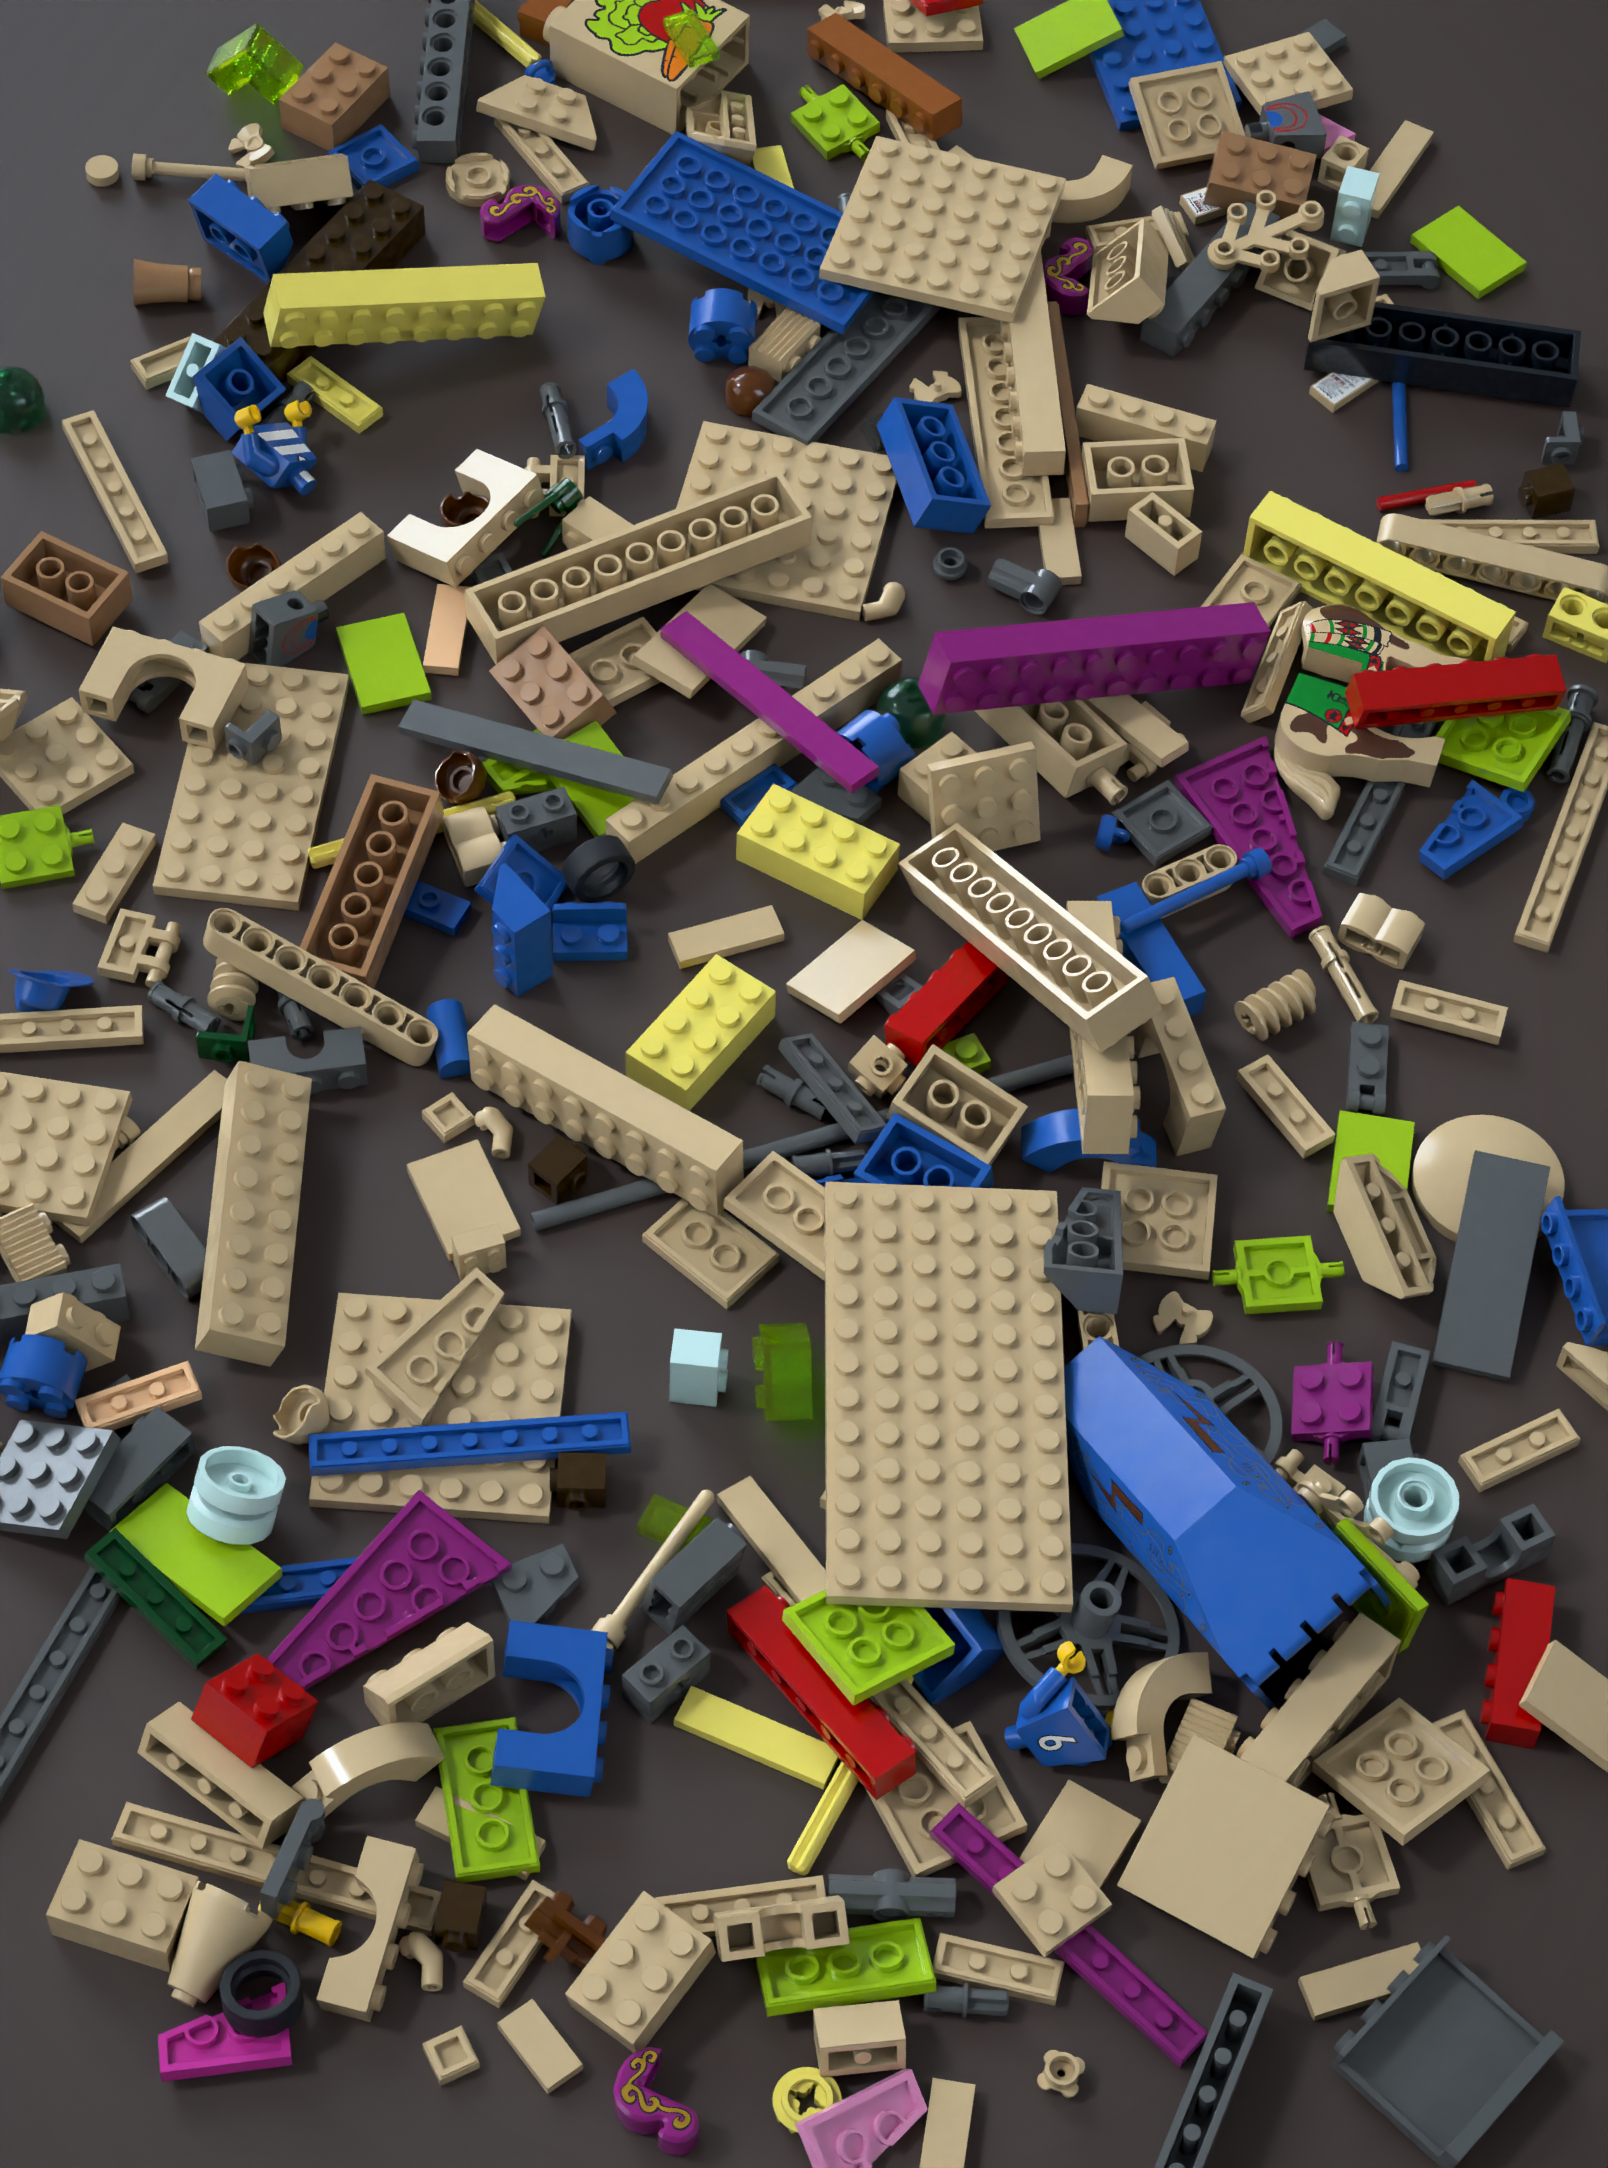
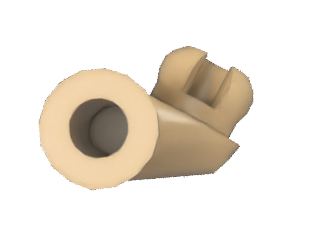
M897 582L887 583L883 588L884 591L879 601L862 604L864 621L896 615L905 599L904 587Z
M485 1107L483 1110L478 1111L475 1115L476 1126L480 1127L482 1131L490 1130L493 1134L492 1156L497 1159L509 1158L513 1135L512 1125L497 1108Z
M413 1931L409 1935L402 1937L399 1942L401 1955L406 1956L408 1959L415 1958L422 1965V1990L428 1992L442 1990V1951L425 1933Z

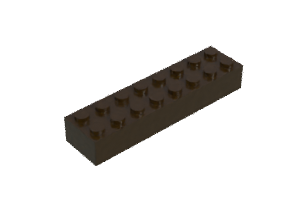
M369 180L278 274L393 269L425 235L424 206ZM270 281L213 342L228 348L237 339L242 337L283 384L287 380V373L306 360L318 346L270 347L263 314L271 284Z

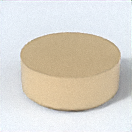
M94 156L85 165L87 180L92 185L98 187L109 186L119 178L118 163L110 156Z

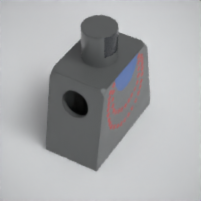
M1310 91L1266 102L1262 105L1260 121L1258 123L1246 124L1245 126L1246 137L1317 154L1316 159L1323 157L1327 133Z
M295 590L253 604L248 653L260 665L282 667L314 646L317 624L329 618L326 604L322 600L311 603L299 591Z

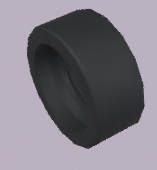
M612 835L598 836L584 842L567 857L562 867V876L579 901L586 903L600 902L622 890L631 880L635 872V860L618 837ZM605 865L603 868H601V869L598 870L597 872L593 873L595 870H597V869L600 868L601 866Z
M257 1950L247 1952L234 1959L223 1972L219 1985L225 2018L232 2028L248 2036L261 2038L277 2035L284 2031L300 2016L304 2003L300 1971L290 1958L276 1951ZM273 1977L281 1980L287 1986V1996L281 2003L270 2009L259 2011L246 2009L237 2002V1991L244 1983L253 1978Z

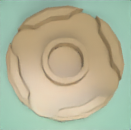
M465 154L455 159V164L451 167L449 165L447 168L446 189L450 197L458 203L470 207H481L490 199H495L496 202H499L505 198L510 190V171L505 162L501 159L500 162L493 159L491 154Z

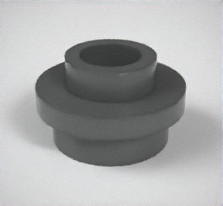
M946 547L941 549L934 557L933 570L942 579H959L967 571V560L959 549Z

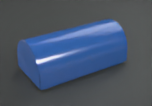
M442 999L432 1003L426 1010V1018L435 1024L438 1029V1038L433 1050L440 1079L471 1074L467 1040L468 1026L462 1003L455 999Z

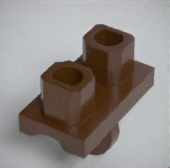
M558 1890L551 1897L546 1896L528 1917L524 1925L538 1935L537 1939L549 1947L543 1958L549 1964L559 1955L570 1964L574 1962L584 1969L605 1942L604 1936L607 1924L597 1916L588 1915L583 1922L570 1913L575 1906L573 1898L562 1890Z

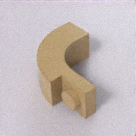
M1102 155L1097 166L1089 175L1078 180L1065 181V189L1052 222L1083 223L1098 219L1113 211L1123 201L1130 189L1133 165Z
M1208 1652L1183 1653L1154 1661L1137 1670L1125 1683L1114 1709L1112 1740H1126V1762L1129 1767L1130 1782H1145L1168 1776L1164 1741L1165 1715L1174 1700H1190L1191 1698L1212 1693Z
M420 1722L386 1724L344 1739L316 1756L309 1762L312 1770L291 1788L303 1797V1801L311 1798L321 1801L325 1808L326 1817L349 1797L376 1783L388 1780L418 1781L444 1759V1755L429 1724Z

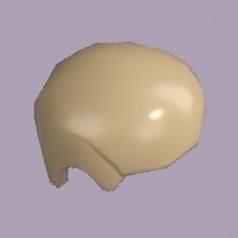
M310 1385L292 1388L282 1399L279 1411L273 1414V1418L279 1426V1430L273 1432L274 1436L296 1445H303L309 1443L308 1434L324 1433L329 1421V1406L325 1394L320 1389Z

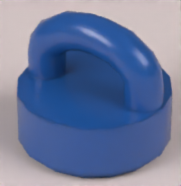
M549 59L539 60L529 65L524 71V75L540 78L544 82L556 85V71L553 68V62Z
M1108 814L1102 815L1095 840L1096 849L1109 851L1111 842L1123 844L1130 840V834L1126 830L1115 827L1117 817Z

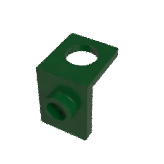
M248 1005L242 1035L197 1031L196 1043L199 1058L214 1059L222 1063L231 1061L249 1063L248 1041L254 1040L256 1031L254 1006Z

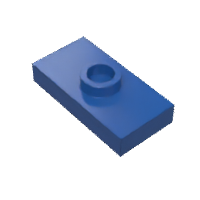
M417 881L404 916L455 936L472 910L470 901Z

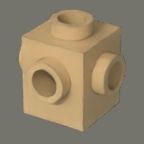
M873 1035L851 1059L847 1071L856 1078L854 1083L863 1093L870 1097L875 1094L881 1099L887 1091L894 1095L905 1083L907 1078L903 1074L908 1064L904 1062L906 1057L899 1048L892 1043L886 1046ZM876 1068H881L884 1072H880Z

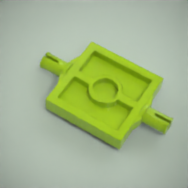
M844 84L821 96L817 95L809 85H805V88L803 86L799 91V95L807 104L790 113L791 122L827 161L840 153L853 151L862 162H865L870 150L863 143L867 138L880 132V122Z
M61 805L0 815V882L2 889L75 876L72 863L73 847L95 844L92 828L70 833L69 828L64 823Z
M1311 1235L1236 1240L1233 1247L1236 1262L1235 1269L1212 1270L1214 1287L1236 1284L1242 1296L1245 1315L1321 1309L1323 1304L1320 1287L1321 1279L1344 1278L1343 1261L1320 1263L1313 1251Z

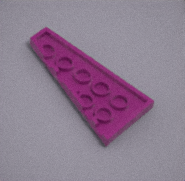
M1264 736L1175 775L1174 785L1213 826L1212 835L1221 845L1231 847L1237 855L1236 865L1239 864V860L1242 859L1244 853L1257 847L1262 848L1267 853L1272 865L1271 873L1258 880L1252 878L1245 879L1288 937L1292 938L1321 925L1322 913L1312 881L1308 879L1304 866V855L1299 850L1296 840L1297 833L1284 791L1280 789L1278 783L1277 769L1268 751L1267 737Z
M418 1490L271 1653L267 1660L292 1681L302 1686L304 1690H307L512 1569V1564L423 1492Z

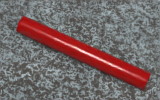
M1473 479L1378 497L1376 505L1379 511L1425 503L1428 496L1451 492L1455 487H1462L1463 489L1476 487L1477 483Z

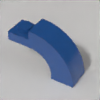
M634 369L607 384V408L612 411L614 417L606 424L578 439V455H585L586 470L606 462L613 455L623 463L635 454L646 437L648 429V394L642 378Z

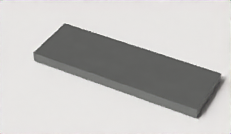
M1477 1150L1474 1151L1431 1365L1500 1381H1509L1550 1166Z

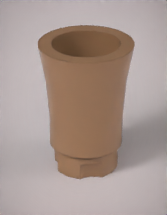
M134 258V306L163 302L188 303V299L201 301V268L188 269V265L154 263Z

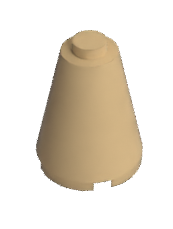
M197 1881L191 1894L167 1983L168 1986L174 1989L171 1997L194 2008L197 2001L206 2004L219 1988L225 1969L234 1959L244 1955L253 1948L269 1929L273 1919L261 1910L256 1915L249 1911V1903L213 1885L207 1883L205 1886L201 1881Z

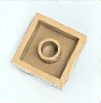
M498 1223L451 1236L453 1262L460 1281L476 1267L484 1274L496 1273L503 1268H507L505 1240Z

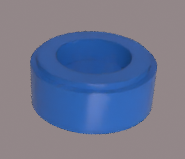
M1507 788L1501 793L1499 799L1523 817V822L1532 816L1535 799L1528 790L1521 792L1513 788Z

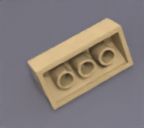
M1145 217L1093 254L1087 315L1091 319L1139 324L1146 318L1152 319L1163 310L1166 296L1169 251L1163 238Z

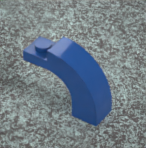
M1078 1108L1044 1115L1021 1127V1159L1048 1173L1068 1162L1083 1158H1102L1119 1164L1157 1168L1156 1139L1140 1131V1123L1137 1118V1138H1130L1129 1154H1082Z

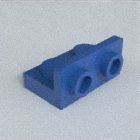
M605 901L602 903L566 902L564 904H553V961L627 960L626 903Z

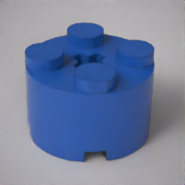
M590 185L574 193L569 201L568 240L570 246L575 252L588 258L590 263L595 265L605 264L607 260L623 255L634 244V231L610 219L611 209L625 193L617 187L610 186V190L599 189V185Z
M726 288L705 291V296L698 300L696 296L691 303L688 343L694 351V357L701 362H710L713 359H726L734 364L745 363L748 360L749 346L756 339L758 312L756 303L752 299L751 303L743 299V293Z
M865 710L837 733L879 766V775L865 784L867 788L877 793L899 775L900 768L916 758L913 749L906 744L899 733L900 725L894 716L890 713H885L882 716L875 711Z
M34 1334L22 1335L20 1342H17L15 1337L12 1338L0 1371V1392L7 1397L5 1404L18 1411H27L29 1406L44 1409V1413L50 1417L57 1419L66 1418L68 1411L74 1407L87 1366V1358L77 1349L75 1355L64 1351L66 1343L54 1338Z

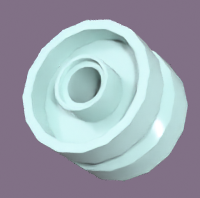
M222 1446L211 1449L202 1455L194 1480L195 1485L192 1488L186 1511L190 1523L206 1536L229 1544H252L263 1541L272 1532L278 1509L277 1505L280 1503L286 1477L282 1468L272 1458L256 1450L238 1446Z
M1408 1457L1390 1462L1379 1470L1372 1483L1364 1510V1522L1370 1523L1376 1517H1381L1392 1527L1394 1535L1383 1545L1372 1539L1370 1540L1396 1561L1405 1560L1415 1563L1430 1559L1431 1553L1445 1546L1451 1535L1453 1523L1459 1510V1492L1453 1478L1442 1467L1426 1459Z

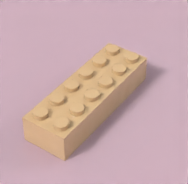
M1361 1612L1351 1624L1347 1621L1341 1624L1332 1638V1641L1335 1642L1328 1652L1321 1649L1309 1665L1310 1674L1304 1681L1297 1678L1285 1694L1284 1698L1287 1700L1280 1710L1273 1707L1268 1712L1260 1725L1263 1729L1256 1739L1249 1736L1239 1748L1236 1754L1237 1757L1297 1788L1301 1786L1312 1772L1313 1761L1333 1747L1390 1676L1401 1640Z

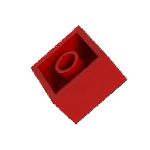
M257 1653L205 1683L191 1720L249 1767L254 1768L304 1737L319 1701L306 1692L302 1686L277 1669L269 1660Z

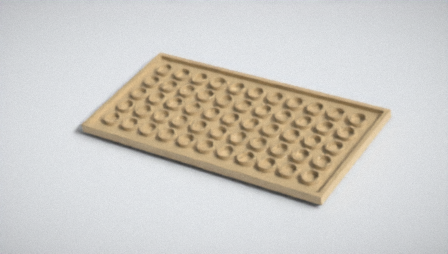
M826 1182L824 1190L826 1604L1071 1612L1073 1607L1061 1292L1044 1275L1043 1261L1044 1245L1048 1239L1052 1240L1058 1225L1057 1191Z

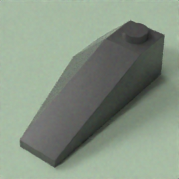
M1082 1187L1068 1208L1067 1217L1057 1225L1052 1240L1048 1239L1044 1245V1275L1077 1310L1088 1311L1097 1315L1104 1313L1117 1314L1123 1279L1121 1191Z

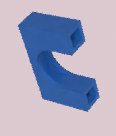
M510 1620L505 1643L502 1676L543 1681L561 1687L576 1702L580 1717L567 1729L551 1734L498 1728L493 1755L491 1786L590 1797L593 1782L601 1783L604 1757H596L597 1745L604 1746L607 1721L600 1720L601 1709L607 1710L610 1696V1685L603 1684L604 1673H611L614 1649L606 1648L608 1632Z

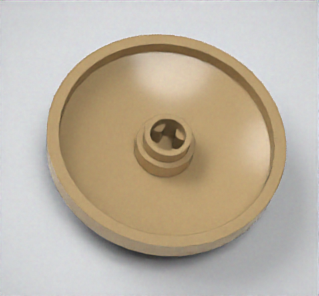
M1469 1115L1440 1125L1422 1142L1412 1167L1411 1188L1418 1209L1433 1228L1454 1242L1457 1239L1475 1150L1550 1166L1541 1217L1555 1196H1560L1561 1200L1564 1197V1174L1552 1148L1544 1139L1528 1127L1499 1116ZM1541 1219L1537 1238L1544 1234L1541 1228Z

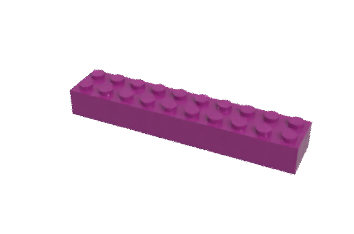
M1249 602L941 631L934 634L918 686L933 715L1248 683L1251 682L1271 630L1255 603Z

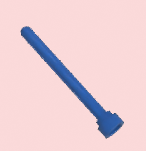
M1260 847L1243 854L1238 865L1123 919L1120 922V929L1124 933H1130L1243 878L1258 880L1271 873L1272 865L1270 858Z

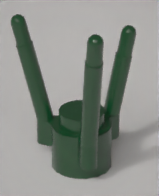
M564 478L544 493V500L516 519L514 526H520L549 505L558 514L565 511V518L578 506L577 504L583 499V495L570 479ZM562 520L541 551L542 557L548 555L561 536Z

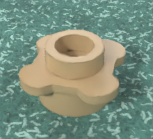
M1049 2050L1044 2055L1045 2067L1043 2073H1040L1037 2077L1038 2086L1045 2091L1049 2089L1059 2091L1066 2098L1074 2097L1079 2090L1077 2085L1078 2077L1085 2071L1084 2061L1067 2052ZM1062 2070L1065 2072V2076L1059 2077L1057 2072Z

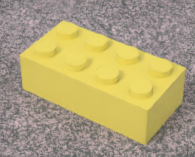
M773 784L737 832L736 860L863 920L898 870L900 844Z
M716 954L626 1051V1076L690 1111L775 1017L776 991Z

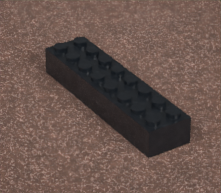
M1315 293V296H1314V301H1313V306H1312V311H1311V316H1310V321H1309V329H1310V324H1311V318H1312V313H1313V308H1314L1316 293ZM1375 302L1370 325L1314 342H1310L1307 337L1304 370L1570 407L1578 380L1581 331Z

